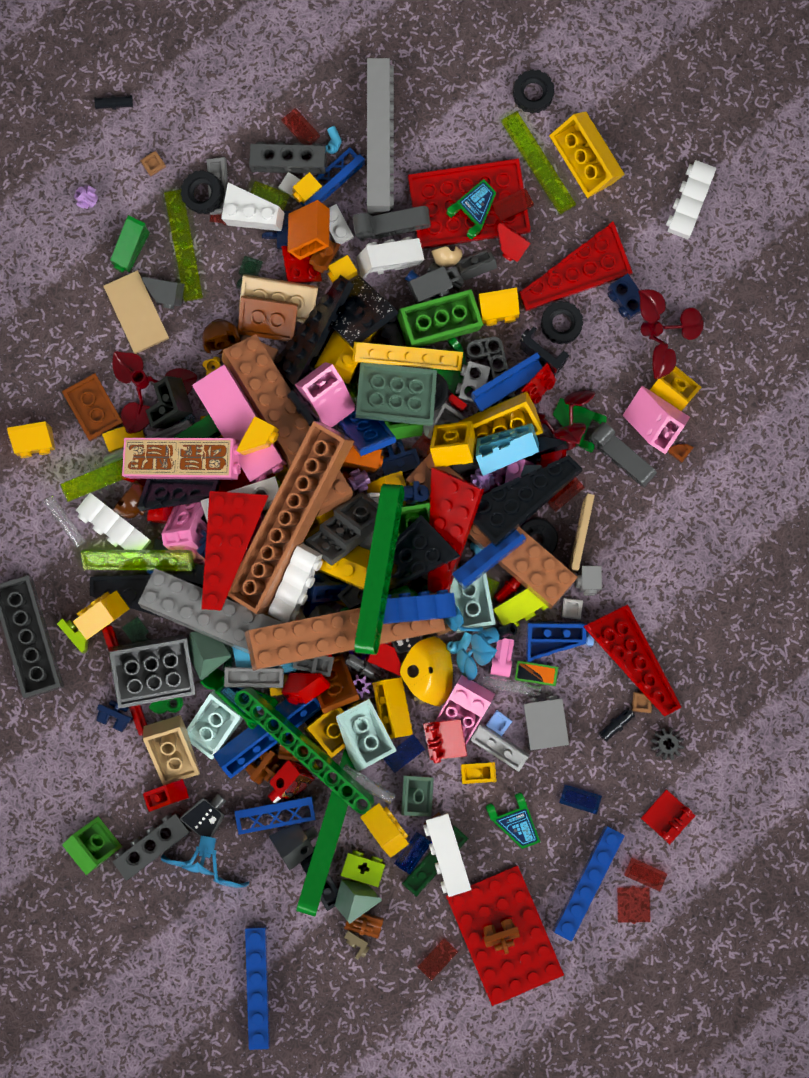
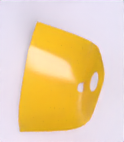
M433 636L419 641L410 649L402 663L400 674L407 687L417 698L438 707L446 702L452 691L453 665L451 653L447 650L445 642ZM415 665L418 667L419 674L416 677L408 675L407 670L409 666ZM429 667L433 668V672L431 674L429 673Z

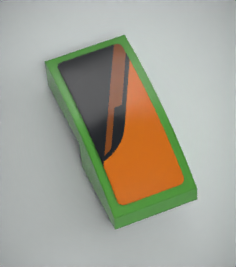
M517 661L515 680L556 686L559 667Z

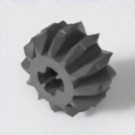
M661 728V734L658 732L654 733L658 740L651 739V742L657 743V746H653L651 749H659L655 754L656 757L663 753L662 760H666L668 755L670 760H674V754L677 756L681 755L677 748L684 749V746L679 745L678 742H682L684 739L676 738L680 734L679 731L672 735L673 728H669L667 733L665 728ZM667 738L669 739V742L672 743V747H668V750L666 749V745H663V742L667 741Z

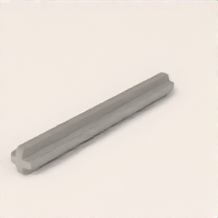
M186 420L146 438H173L192 425L189 420ZM124 447L105 455L103 458L106 465L122 460Z

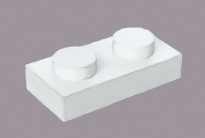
M337 204L329 207V232L335 243L343 244L353 239L354 236Z

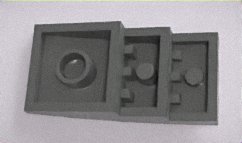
M361 492L336 508L334 516L320 524V531L307 538L305 545L323 554L322 559L331 566L334 565L374 531L378 503Z

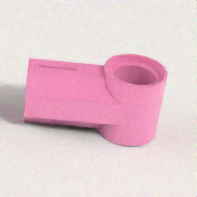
M504 638L497 641V652L492 659L491 675L510 677L514 640Z

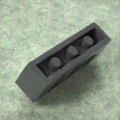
M264 142L250 144L249 167L251 172L302 174L310 172L311 174H326L327 150L326 146L322 144L304 145L302 143H294L293 145H285L281 142L275 144H266ZM267 155H274L272 159H266ZM286 155H292V156H293V157H292L291 159H289V160L284 159V157H285ZM306 155L312 156L309 160H303V157Z
M169 813L162 819L163 823L160 826H152L146 831L147 836L143 839L138 837L130 843L132 846L127 851L122 849L115 855L116 859L113 861V864L126 881L191 832L186 824L180 820L178 813L174 815ZM164 828L171 830V837L169 839L162 836ZM148 840H153L156 844L153 851L148 850L146 847ZM132 852H137L140 855V860L137 863L133 862L130 858Z

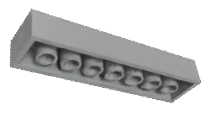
M367 58V213L371 216L390 213V210H394V194H390V192H394V175H390L394 174V157H390L394 156V138H390L394 137V120H390L394 119V102H390L394 101V65H390V58Z
M154 568L138 602L140 607L248 654L249 651L245 637L246 631L283 623L264 614H255L243 605L226 599L221 611L201 609L203 588Z

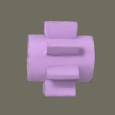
M89 185L80 186L74 194V198L77 200L76 205L83 209L92 208L98 200V196L94 194L96 189Z
M359 468L350 472L351 477L347 478L351 489L353 491L358 489L359 493L367 490V485L371 483L365 470L360 472Z
M479 468L475 470V475H470L471 483L483 488L484 492L490 489V485H494L492 472L483 476Z
M356 675V680L353 681L354 685L356 686L358 681L361 684H365L361 692L356 689L360 697L363 698L364 692L370 693L367 690V686L372 684L365 682L366 676L363 679H359V676Z

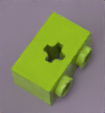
M353 850L352 853L348 852L341 876L379 887L385 863H382L383 859L371 856V859L363 857L364 853ZM363 862L367 863V867L370 868L369 871L366 870L364 873H361L358 865H363Z

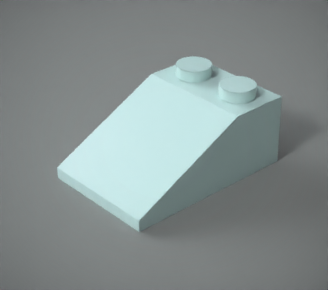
M486 573L465 590L454 578L449 591L454 593L455 604L463 616L464 624L462 626L468 628L482 627L483 629L494 627L496 623ZM458 628V630H457L456 632H457V633H461V632H467V631H460L459 628Z
M214 690L209 694L187 728L190 742L213 760V754L224 746L243 718L223 701Z
M370 699L336 716L348 756L357 772L397 751Z

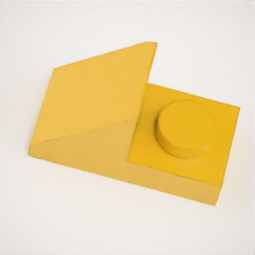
M495 762L462 764V784L496 782Z

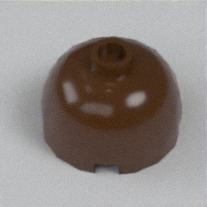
M216 319L209 323L202 334L204 350L212 354L211 351L224 350L241 342L237 327L230 321Z
M135 480L130 489L124 493L112 510L123 518H134L138 514L142 516L146 511H139L137 506L144 486Z

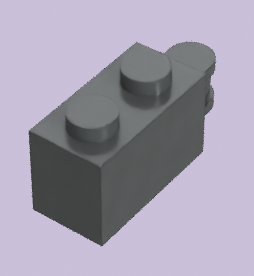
M443 266L409 281L407 285L415 303L418 304L430 301L436 295H439V298L449 294V290L453 288L452 283L462 279L457 266L448 270ZM450 272L454 278L452 280H450L448 276V273Z

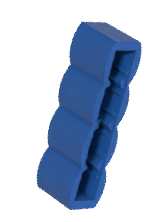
M439 590L434 595H430L429 591L418 592V596L403 593L399 594V598H392L391 595H388L383 624L456 617L454 593H448V590Z

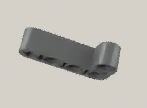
M419 206L371 216L368 213H359L352 216L355 236L362 241L366 238L378 239L431 227L427 206Z
M498 337L479 339L468 344L466 350L467 357L472 361L487 358L488 366L491 367L490 374L492 380L509 370L503 344ZM491 343H496L499 348L495 351H492L489 349L488 345ZM477 347L480 353L473 355L470 349ZM500 361L503 367L496 369L493 367V363ZM514 392L507 396V399L515 397Z
M602 422L588 438L589 442H593L597 449L605 456L608 455L612 458L611 461L619 468L622 467L626 470V474L640 486L645 488L657 474L652 466L615 436L614 429L607 423Z

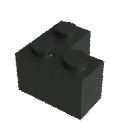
M166 376L153 384L159 402L146 410L151 428L167 429L193 413L182 378Z

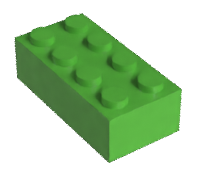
M472 289L404 307L397 314L407 347H423L477 332L483 326Z

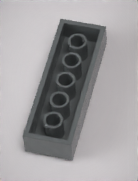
M27 575L1 583L0 620L22 697L29 699L64 688L33 577Z

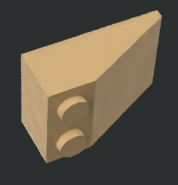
M181 715L144 726L143 741L163 785L200 774L190 738Z

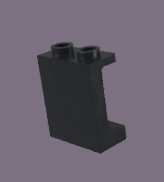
M533 327L531 330L527 328L521 336L520 349L529 356L538 353L540 356L539 362L542 367L548 363L555 376L566 364L569 354L563 350L556 359L532 339L537 328Z

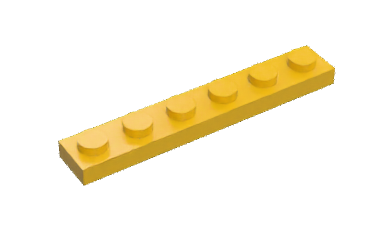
M354 342L352 361L461 371L463 352Z

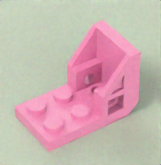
M201 502L174 506L161 535L163 545L179 561L185 560L205 565V558L196 551L202 545L199 542L203 537L200 531L203 529L207 533V524L201 519L204 515Z

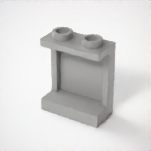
M557 695L546 697V701L538 702V698L527 699V703L523 704L529 750L569 745L563 700L558 699Z

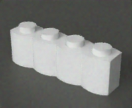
M695 160L693 165L689 164L686 175H689L687 182L683 181L679 192H682L680 199L676 198L673 205L675 213L668 218L666 226H669L667 232L685 239L690 238L716 167Z
M91 493L88 494L76 509L79 513L77 516L85 523L91 522L94 525L93 530L100 535L105 533L109 537L107 541L115 547L119 544L124 548L122 553L130 559L133 556L137 559L151 542L150 539Z
M300 544L296 547L269 608V615L283 623L298 620L300 606L304 605L308 598V595H306L307 590L315 582V571H318L322 566L323 561L321 559L323 554L305 544Z

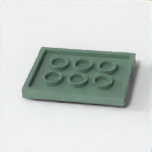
M360 362L355 418L432 426L437 370Z

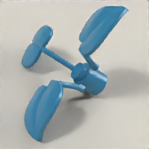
M456 606L457 616L445 618L450 629L457 631L459 628L460 631L478 632L471 637L472 650L467 653L465 649H460L456 656L457 665L462 675L467 677L468 680H474L477 676L475 661L479 665L484 666L492 660L497 649L490 644L499 640V633L495 627L484 630L482 627H463L464 619L459 608Z
M201 836L199 847L196 846V851L189 861H173L164 854L161 856L163 862L182 867L190 872L214 875L213 881L223 886L243 888L249 885V881L238 884L225 881L218 876L217 850H214L215 838ZM199 853V856L202 857L200 864L198 862L193 864ZM212 855L214 872L203 867L205 857L210 858Z

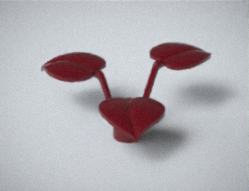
M639 290L640 311L645 320L640 328L643 336L649 337L650 340L660 343L655 347L652 359L654 379H660L674 370L676 354L673 349H668V344L658 339L657 336L662 334L663 329L682 328L683 338L693 340L702 333L704 321L697 309L686 308L680 317L681 325L662 326L658 320L660 319V314L666 308L664 297L655 290Z
M115 351L112 362L115 377L125 384L132 381L136 386L139 397V404L131 402L124 406L121 411V420L127 433H137L150 424L146 410L150 407L143 405L141 389H145L150 381L157 383L158 380L145 374L143 371L144 362L139 355ZM182 368L172 369L165 374V377L182 378L187 395L191 392L192 385L198 379L194 372Z
M579 390L565 397V404H570L569 425L556 431L548 420L545 419V414L538 413L541 425L546 424L555 439L566 441L569 444V447L564 450L575 448L586 431L585 424L573 423V407L588 403L596 394L595 391Z

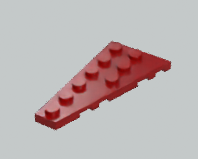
M614 221L519 293L525 311L616 281L626 274L632 275L633 272Z
M209 492L201 609L222 610L269 495Z
M628 604L583 626L663 716H667L681 708Z

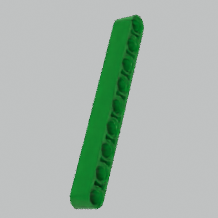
M383 484L381 486L354 649L356 653L376 655L379 650L404 500L403 485Z
M245 687L236 693L235 703L352 809L360 814L369 811L374 804L373 796L251 687ZM243 693L249 696V702L243 700ZM257 706L263 708L264 715H260L257 712ZM272 719L278 722V728L272 726ZM286 733L293 735V741H289L286 738ZM301 746L307 747L308 754L302 753ZM315 759L321 760L323 767H318ZM330 772L336 773L338 780H333L330 777ZM345 786H350L353 793H347ZM359 799L366 800L368 806H362Z
M345 747L339 766L356 780L358 772L351 762ZM345 786L347 793L353 792L350 786ZM333 791L330 795L296 909L297 912L314 917L318 910L348 808V804Z

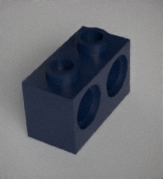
M626 274L608 287L609 292L607 295L612 302L616 301L619 306L618 311L623 318L627 317L630 320L641 313L639 288L629 274ZM617 288H625L626 293L619 294L617 292ZM629 302L635 303L636 306H637V309H635V310L630 309V308L628 307L627 303H629Z
M315 573V582L307 590V599L311 603L341 601L337 595L349 584L324 573Z

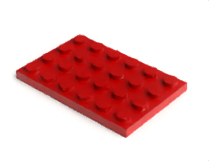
M519 158L408 175L412 208L427 206L429 209L431 227L416 231L422 249L498 238L495 223L497 219L519 234L531 232ZM484 179L495 190L496 195L482 230L476 237L469 239L467 237L468 230L475 224L461 209L453 217L447 215V209Z
M518 865L470 885V891L450 897L446 895L492 1006L564 976ZM511 919L515 927L518 928L520 937L512 939L515 945L508 947L509 953L505 954L504 949L496 951L494 946L486 948L484 927L494 925L496 933L504 931L501 922Z

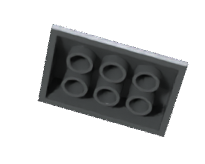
M184 634L107 647L118 709L196 695L188 642Z

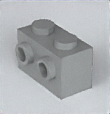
M581 566L579 575H577L578 578L575 581V588H579V592H584V596H595L602 589L601 566Z

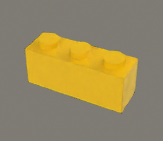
M402 677L372 683L378 716L390 739L413 735Z

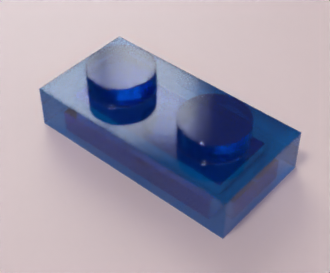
M413 734L396 747V752L383 759L392 771L396 773L423 752L425 748Z
M564 784L559 803L597 815L602 796Z
M416 832L409 845L405 847L394 864L408 874H411L432 842Z

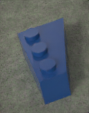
M527 621V662L586 644L587 630L583 626L587 624L585 622Z

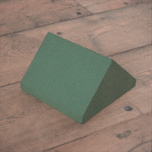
M196 631L190 632L188 641L190 660L199 678L203 680L232 656L224 643Z
M404 776L401 815L431 816L434 777Z
M341 879L335 907L350 924L382 900L368 884Z

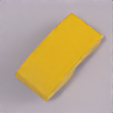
M125 427L102 434L110 453L124 447V438H145L143 430L129 434L126 432Z

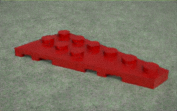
M432 467L430 525L462 556L484 489ZM461 557L428 573L429 591L436 593L439 590H448L449 593L454 579L452 573L457 570Z

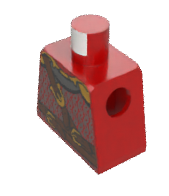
M288 760L270 780V785L274 790L268 797L275 804L282 797L291 800L314 781L315 778L302 764Z

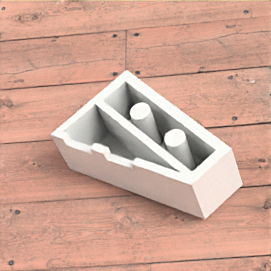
M227 184L221 219L228 226L282 231L285 213L279 206L233 184Z
M406 237L396 242L394 239H391L382 244H377V242L368 243L356 257L362 278H367L366 276L372 272H378L379 275L384 274L385 270L395 269L396 271L417 266L425 260L419 238L412 239V237Z

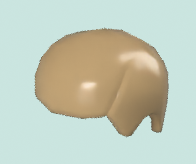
M455 246L454 251H451L449 247H441L431 251L435 263L445 268L456 265L463 255L462 250Z

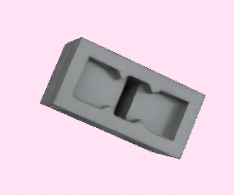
M468 361L466 365L463 364L460 373L463 376L462 383L457 384L455 394H458V398L475 404L471 397L466 396L465 388L471 387L475 391L485 385L491 367ZM471 369L479 371L478 378L475 379L470 376Z

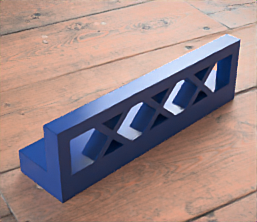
M349 147L326 168V174H319L315 178L317 181L327 180V183L304 204L302 202L300 204L304 207L316 200H319L321 203L324 202L365 165V159L360 154L357 155ZM351 154L354 159L348 165H344V158ZM333 168H341L337 175L330 178V171Z
M535 353L473 391L470 397L479 411L483 412L528 384L543 368L539 362V354Z
M515 530L497 547L490 543L453 572V577L465 590L526 541V537L523 533L520 535Z
M312 796L234 811L239 835L316 820ZM309 805L311 817L302 818L296 814L300 807ZM282 810H288L293 814L289 821L283 822L278 818ZM276 811H278V813L276 814V816L271 813V812H276ZM267 813L274 818L269 825H263L258 821L262 814ZM294 816H297L299 818L296 820H292ZM249 817L254 821L250 829L242 830L240 818ZM275 820H278L279 822H281V823L273 824ZM256 823L260 825V827L253 828Z

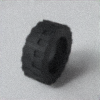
M532 69L525 71L522 75L520 74L513 87V97L515 104L518 105L517 107L521 108L524 112L532 114L546 110L554 96L555 89L552 79L545 72H541V70ZM536 83L541 86L543 90L541 98L533 101L525 96L524 89L528 84Z
M194 171V173L189 174L184 179V183L181 185L182 201L188 208L198 214H208L215 211V209L220 207V204L223 202V196H225L222 182L209 171ZM201 183L208 184L211 188V196L206 201H198L194 196L196 186Z
M558 301L546 308L541 318V328L547 339L562 345L574 341L579 336L583 326V316L579 308L575 307L576 305L570 304L567 301ZM558 314H565L571 320V327L565 332H559L553 327V319Z

